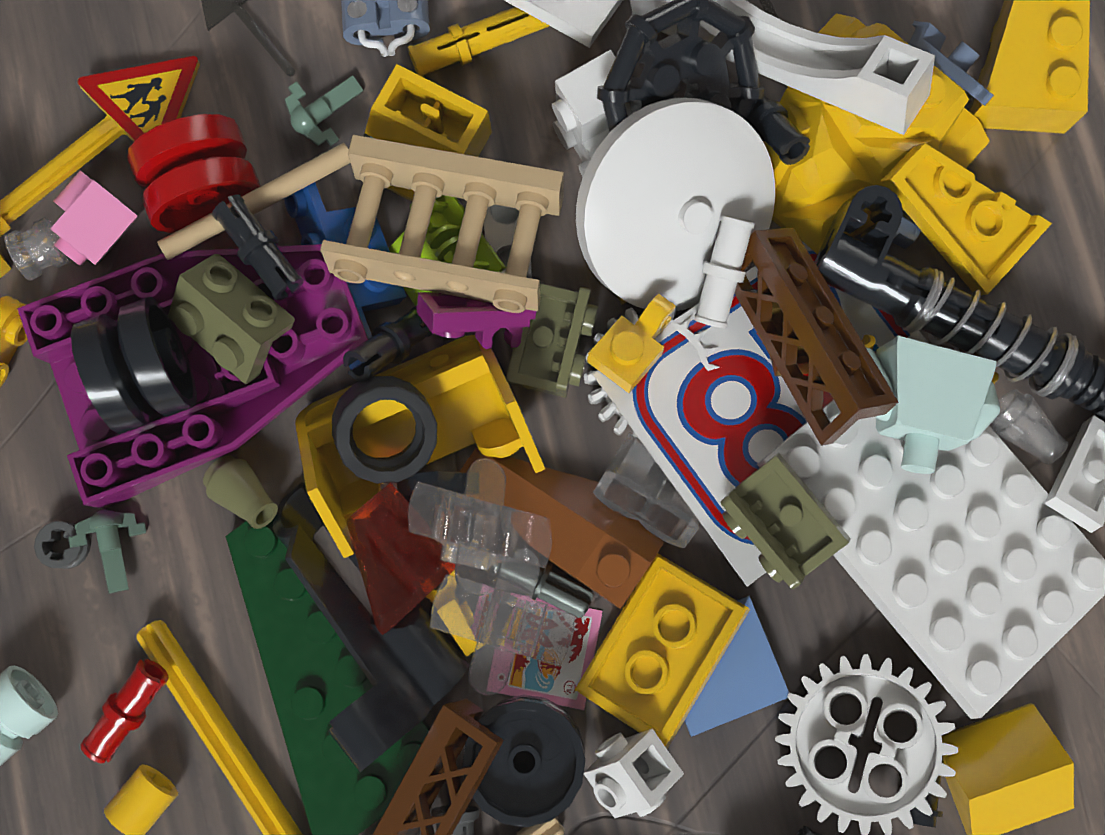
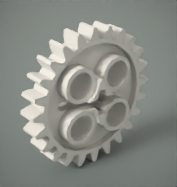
M868 654L863 655L860 669L852 670L845 656L840 657V673L833 674L825 664H820L819 668L823 681L816 684L810 678L803 676L801 680L808 694L803 698L789 693L788 699L798 709L795 715L783 713L779 714L778 717L785 724L791 726L790 734L775 736L776 742L790 746L791 750L790 754L777 760L778 765L794 766L796 773L785 782L786 786L796 787L804 785L806 792L799 801L800 806L804 807L814 801L819 802L821 806L818 811L817 820L820 823L827 819L832 812L839 815L838 831L841 833L845 832L851 820L859 822L861 835H868L871 822L878 821L885 835H891V819L899 817L909 829L913 828L910 810L916 807L922 813L930 816L933 812L925 800L928 793L945 798L947 795L944 789L935 782L937 777H954L956 771L942 763V756L958 753V747L942 743V736L954 730L955 724L948 722L938 723L935 717L946 707V703L944 701L931 704L926 702L925 697L932 686L929 682L920 685L916 689L909 685L913 674L912 668H907L898 678L891 675L892 660L890 658H886L879 671L872 670ZM842 695H851L857 698L862 705L860 718L850 725L836 722L831 715L833 701ZM878 697L883 701L874 732V742L882 745V750L879 754L870 753L868 755L859 790L856 793H851L848 785L858 752L854 746L850 745V740L852 736L861 737L864 734L872 700ZM904 712L915 721L916 734L910 741L898 743L889 739L885 734L883 728L884 721L891 713ZM826 747H837L846 756L847 768L838 778H825L817 770L816 757ZM878 765H891L900 773L902 787L895 796L889 798L880 797L870 788L869 775L872 769Z

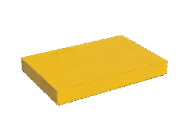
M657 553L574 690L639 733L653 729L666 749H668L750 609Z

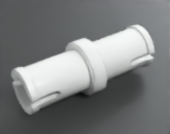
M721 215V223L710 262H704L702 272L707 275L697 313L694 315L693 320L714 327L727 328V319L737 283H743L746 274L741 268L755 223Z

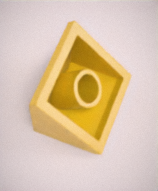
M1030 703L953 730L942 736V743L958 747V753L942 756V761H944L945 765L956 771L954 777L945 778L967 835H1001L1074 809V762L1034 704Z

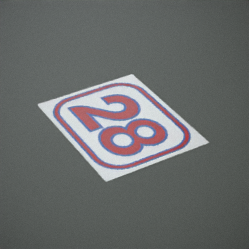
M802 241L815 262L817 254ZM754 266L745 275L753 289L758 290V269ZM834 287L830 288L860 339L862 340L866 334L875 337L876 343L872 349L875 353L878 348L897 336L907 338L911 335L917 341L928 343L919 330L909 333L895 324L892 315ZM734 294L727 319V328L714 327L693 320L699 304L673 320V322L681 325L691 316L687 329L693 334L708 328L699 341L703 348L718 347L706 356L708 364L716 365L720 368L708 372L701 363L691 342L679 333L670 322L655 338L658 343L664 346L662 356L630 393L626 392L600 371H596L592 375L748 587L766 573L758 559V556L762 553L748 536L741 539L730 529L723 518L722 513L726 510L720 501L732 489L759 469L757 464L803 426L807 420L782 376H775L769 353ZM825 391L823 394V408L833 400L831 394Z

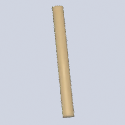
M342 143L242 196L244 203L254 215L350 164L348 147L345 143ZM231 203L227 204L230 209L232 207ZM210 213L157 241L167 260H170L225 229Z

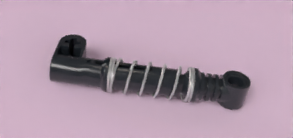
M879 185L867 186L843 203L814 262L829 286L892 315L895 324L909 333L920 329L927 332L931 343L934 345L947 342L954 345L953 347L956 351H959L958 348L966 351L965 353L997 361L996 367L1004 370L1008 381L1016 382L1029 378V386L1033 393L1052 400L1058 397L1068 399L1070 402L1080 405V407L1086 410H1092V413H1095L1097 418L1105 422V361L1103 358L1092 355L1091 352L1087 351L1082 340L1069 333L1057 337V327H1052L1048 331L1031 324V314L1021 319L1006 312L1005 302L999 303L996 307L979 299L980 290L969 294L955 287L954 277L944 282L943 272H938V269H933L929 266L917 269L887 254L903 216L901 201L889 188ZM865 208L871 211L870 220L875 224L866 229L859 239L872 244L873 247L843 233L845 231L851 234L866 223L868 214L862 211ZM1009 372L1012 373V374H1014V375H1016V376H1018V377L1015 378V377L1010 376Z

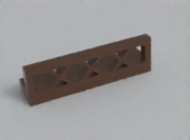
M794 228L754 230L749 238L741 270L744 271L752 261L759 270L758 290L753 289L745 275L743 283H737L735 295L820 445L833 444L859 419L885 415L899 402ZM773 302L778 303L784 313L783 332H778L772 322ZM798 346L803 347L810 358L809 376L803 375L797 365ZM824 391L831 394L841 411L831 423L823 410Z
M467 698L443 705L373 835H416L419 828L421 835L453 834L504 741L478 722L484 710ZM468 737H471L483 747L472 766L457 769L456 760L465 746ZM467 774L464 782L461 785L459 776ZM446 780L451 805L445 814L431 816L430 808ZM440 823L437 831L434 832L433 824Z

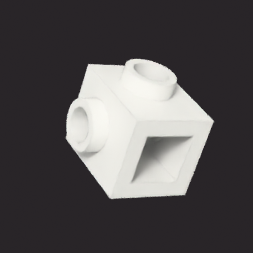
M653 729L624 738L622 733L612 736L596 749L595 754L598 759L584 772L585 777L594 788L596 799L605 809L610 811L614 818L635 812L640 817L651 813L666 799L664 794L684 775Z

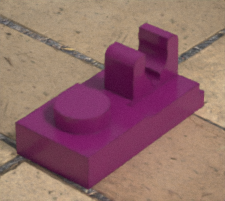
M418 292L417 313L431 333L447 338L462 337L465 332H476V339L485 349L492 348L493 335L500 328H505L504 340L511 348L518 347L521 344L523 327H530V319L536 318V311L525 309L521 313H511L500 310L493 303L436 292Z

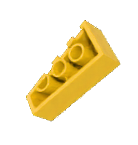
M1004 0L998 21L995 23L987 59L978 79V82L994 96L985 106L974 98L973 105L969 110L971 114L980 120L983 128L1065 134L1088 112L1090 0Z

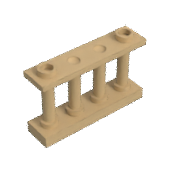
M352 136L348 156L355 179L361 180L363 185L347 243L342 244L326 240L322 242L320 250L329 273H333L337 278L349 283L358 284L363 283L365 280L489 302L493 303L496 308L511 313H521L525 309L539 311L540 280L527 278L540 216L545 214L560 216L564 198V172L364 136ZM389 186L412 189L415 192L399 254L368 248L383 190ZM441 195L462 198L467 201L452 264L420 258L434 202ZM494 204L516 208L519 211L505 273L473 268L487 209Z

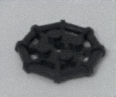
M673 0L642 16L633 14L625 23L627 33L604 85L597 88V99L602 101L609 133L628 117L625 103H630L633 114L650 104L673 99L674 94L680 90L679 82L681 80L687 86L683 98H694L712 102L733 111L748 121L757 100L763 99L765 87L759 83L752 41L755 26L748 16H738L713 0ZM702 20L720 30L710 43L698 37L699 25ZM677 24V32L660 41L656 40L657 33ZM731 50H733L738 83H730L725 57ZM641 53H643L639 63L645 64L639 78L633 76L628 85ZM729 98H735L732 107Z

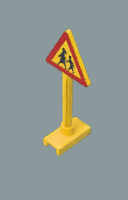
M188 56L78 78L77 82L80 88L107 116L0 200V237L11 229L9 225L120 136L127 135L134 142L139 136L152 128L180 118L200 67L198 58L196 56ZM0 252L1 278L12 268Z

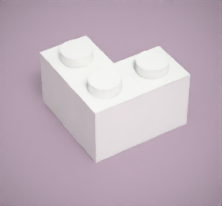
M611 50L555 81L556 102L552 103V108L557 120L553 122V127L563 146L567 150L574 147L583 163L579 164L578 167L582 177L594 152L609 134L602 101L597 99V88L604 85L616 58ZM627 102L625 103L627 114L628 116H630L632 114L630 103Z

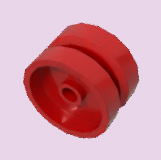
M198 114L177 118L152 128L139 136L128 148L127 159L136 183L145 189L142 201L150 224L155 229L174 233L212 213L220 202L224 201L226 205L229 204L228 197L236 194L242 197L261 187L254 167L248 160H244L247 147L240 128L233 118L221 114Z

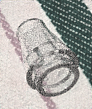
M1014 389L999 399L1000 413L991 423L993 425L992 429L999 437L1034 455L1046 465L1055 462L1062 456L1068 447V441L1059 434L1031 394L1023 395L1017 389Z

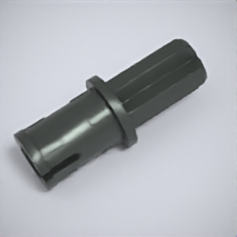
M506 544L502 545L488 573L528 592L530 600L535 601L536 598H539L577 618H582L593 600L594 593L591 589L552 570V563L547 561L544 566L509 548Z

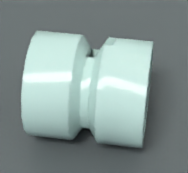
M15 665L7 667L0 673V766L21 749L23 744L22 737L29 739L32 735L38 734L56 719L58 715L56 703L46 688L29 672Z

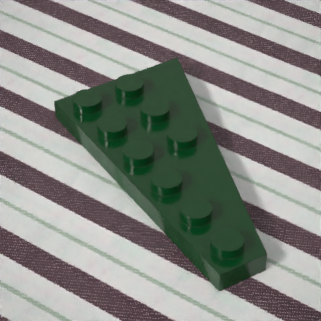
M273 520L268 525L259 529L253 528L246 521L225 537L312 835H359L383 817L431 728L425 720H422L364 770L358 771L328 732L332 728L329 722L370 690L373 685L286 561L287 548L276 536L273 530Z

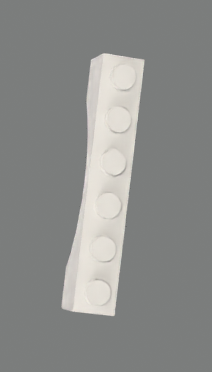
M630 0L632 14L642 16L673 0ZM713 0L734 14L748 16L755 26L752 41L757 71L761 75L902 135L905 134L930 95L935 55L886 35L869 38H844L815 33L782 21L760 10L746 0ZM702 20L699 25L698 37L710 43L720 30ZM677 24L661 32L671 36L677 32ZM731 50L725 58L735 63L733 50Z

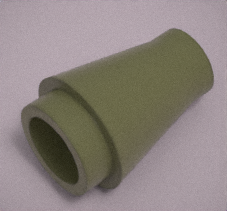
M228 455L213 462L206 470L203 484L206 487V494L210 500L246 520L255 529L268 525L274 519L278 507L268 496L248 461Z

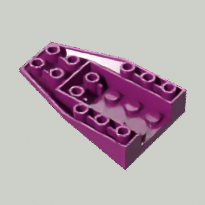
M322 244L277 246L298 275H301L304 279L302 286L293 294L287 287L285 292L288 294V297L279 301L275 300L272 292L252 265L243 264L237 256L239 248L185 251L170 260H167L162 253L17 308L33 357L51 365L79 448L78 451L68 454L67 458L83 505L103 509L110 508L239 448L341 366L346 352L368 340L349 285L346 281L334 276L333 273H329L320 250ZM214 254H220L294 317L295 320L292 328L272 342L260 375L246 385L232 372L222 368L210 353L190 336L183 334L176 327L175 323L171 321L179 335L192 369L197 391V403L194 407L169 417H165L153 409L150 423L123 434H118L111 430L99 416L88 397L72 353L70 334L73 324L101 314H107L117 322L120 307L146 297H153L168 315L179 276Z

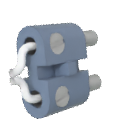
M341 0L343 38L354 45L377 48L383 57L388 55L394 56L395 49L398 46L407 44L411 40L420 39L430 32L428 0ZM394 35L395 39L389 44L387 50V47L383 44V36Z

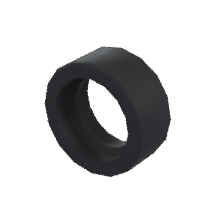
M372 376L367 381L353 384L339 398L332 414V436L343 464L357 477L376 484L397 483L414 476L429 462L437 445L438 424L426 398L410 382L394 376ZM379 400H394L404 404L412 412L416 422L415 436L402 452L384 458L368 456L357 447L354 441V421L367 405Z

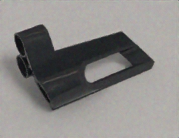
M301 482L280 502L277 514L273 520V530L287 548L286 561L373 685L370 690L329 722L332 728L328 732L358 771L361 772L424 720L432 707L460 681L469 665L413 593L396 578L377 569L350 535L354 554L349 556L350 560L390 609L381 617L373 616L367 611L313 543L312 539L322 526L327 531L328 529L307 494L305 483Z

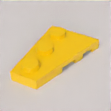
M926 143L913 146L880 181L884 187L889 188L898 196L903 210L972 292L980 290V295H988L1052 224L1040 215L1032 216L1015 205L1016 200L1004 192L995 193L976 181L974 173Z

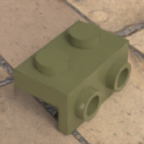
M220 254L212 255L179 276L167 316L183 334L195 340L215 358L222 368L232 372L245 385L260 375L272 342L289 331L295 320L292 315Z
M540 284L539 311H536L535 319H530V327H523L521 344L513 348L506 376L509 385L564 398L567 397L569 385L579 387L586 356L577 354L581 336H592L598 306L589 304L591 289L580 287L579 292Z
M777 453L720 501L726 510L722 513L723 518L730 529L741 539L748 536L762 553L758 556V559L768 575L778 583L784 580L792 590L803 582L806 575L846 546L851 539L780 453Z

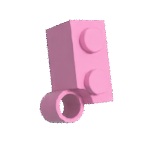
M79 171L53 200L65 212L50 229L60 237L54 243V246L78 265H83L87 259L96 265L135 222L138 216L95 180L90 179L82 171Z

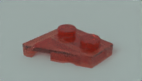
M391 482L346 520L377 630L382 635L393 628L462 564Z

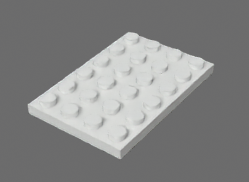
M834 399L823 408L830 423L841 413ZM876 417L859 419L833 444L823 446L820 445L810 425L806 422L757 465L760 468L777 453H780L851 538L850 542L833 556L970 719L982 718L1105 595V559L1070 519L1044 504L1049 494L990 426L977 439L971 440L965 445L949 451L938 449L935 472L932 474H920L901 468L905 441L879 434L876 429Z

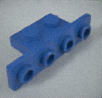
M315 182L284 198L286 210L290 217L295 218L302 236L301 245L322 244L323 240L342 244L347 243L356 207L326 212ZM376 216L368 248L390 252ZM365 280L363 283L358 284L347 282L368 339L372 335L363 312L398 305L407 297L403 286ZM355 361L354 363L349 365V368H354L355 366L360 364L361 361Z

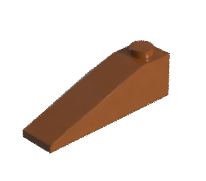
M475 448L459 471L461 473L479 474V495L457 497L458 499L619 609L622 608L677 523L675 519L633 491L545 467V470L535 473L529 462L512 457L497 458L485 456L480 453L478 448Z

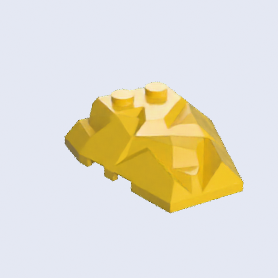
M837 13L818 32L844 38H869L886 35L908 44L885 24L875 23L866 26L855 17ZM934 66L930 95L905 134L902 135L787 86L780 104L787 110L788 120L810 139V143H808L810 149L802 160L792 165H786L780 160L778 154L763 141L769 153L775 177V204L772 220L781 228H794L800 240L818 255L832 222L843 203L867 186H883L880 181L913 146L926 143L959 165L967 168L990 140L980 120L964 108L969 101L965 90ZM867 208L862 210L868 214L864 225L851 234L845 231L843 233L854 238L875 223L870 220L871 211Z

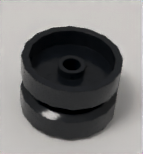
M146 297L120 307L117 322L107 314L97 315L73 324L70 334L72 353L88 397L103 421L111 430L118 434L126 433L150 423L153 409L163 416L169 417L190 409L197 403L195 380L187 354L171 320L153 297Z
M520 695L501 700L484 713L478 722L504 741L473 796L480 809L503 824L530 827L549 822L570 807L582 786L586 759L580 729L568 712L547 698ZM468 737L465 743L462 768L472 766L483 747L471 737ZM528 751L533 754L535 765L532 769L528 770L525 763L515 765L514 757H516L518 752Z

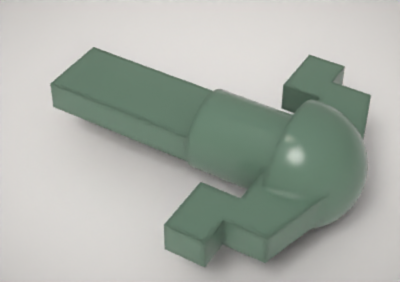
M352 75L304 108L298 100L303 98L306 93L296 81L288 87L291 95L285 98L284 101L290 114L291 125L296 132L304 135L317 146L325 141L332 146L339 141V138L331 127L321 132L317 124L363 93L364 90Z
M104 509L96 512L92 517L75 524L76 535L68 537L70 548L87 545L86 534L96 533L108 594L129 590L118 528L128 527L130 537L146 534L145 523L136 524L135 514Z

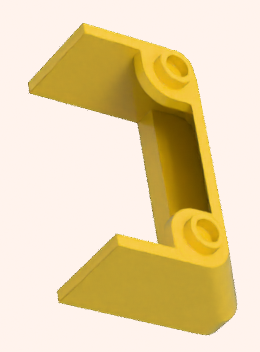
M475 335L459 338L375 375L394 376L410 382L424 395L429 403L438 425L437 445L427 464L476 443L481 454L497 458L508 457L517 452L519 448L524 447L535 473L545 470L518 403L492 349L483 348ZM350 387L311 403L298 414L295 420L307 494L343 558L354 554L348 524L371 517L382 502L384 495L381 486L384 483L376 484L359 478L343 464L333 440L332 414L339 398ZM379 400L367 405L357 415L353 424V438L357 447L366 455L374 458L390 457L402 452L412 442L415 436L416 422L412 412L404 404L394 400Z

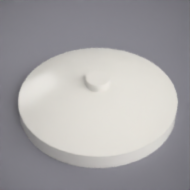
M673 98L650 104L625 118L605 137L594 152L587 165L578 192L576 204L577 236L581 251L591 271L605 287L617 296L643 309L648 306L657 294L662 295L676 306V311L692 308L699 304L707 275L702 270L704 262H710L721 223V215L755 223L751 234L754 230H767L770 227L775 204V177L766 146L759 134L741 116L722 106L701 99Z

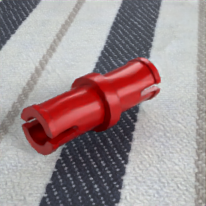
M149 659L139 660L120 691L109 695L102 706L103 715L80 744L82 752L89 759L97 763L110 762L129 732L138 729L147 716L146 708L169 679L168 673L161 665Z

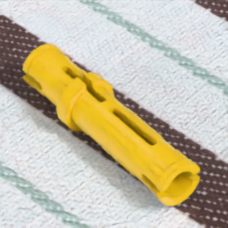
M513 7L461 28L458 23L448 27V33L414 46L410 45L407 48L416 73L424 77L425 74L459 61L462 66L472 62L471 57L505 43H510L550 26L517 7Z

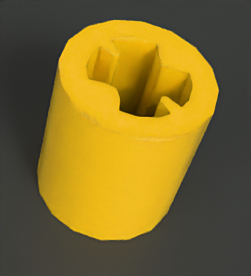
M142 764L106 805L104 814L109 822L123 834L146 835L178 796V790L161 772Z

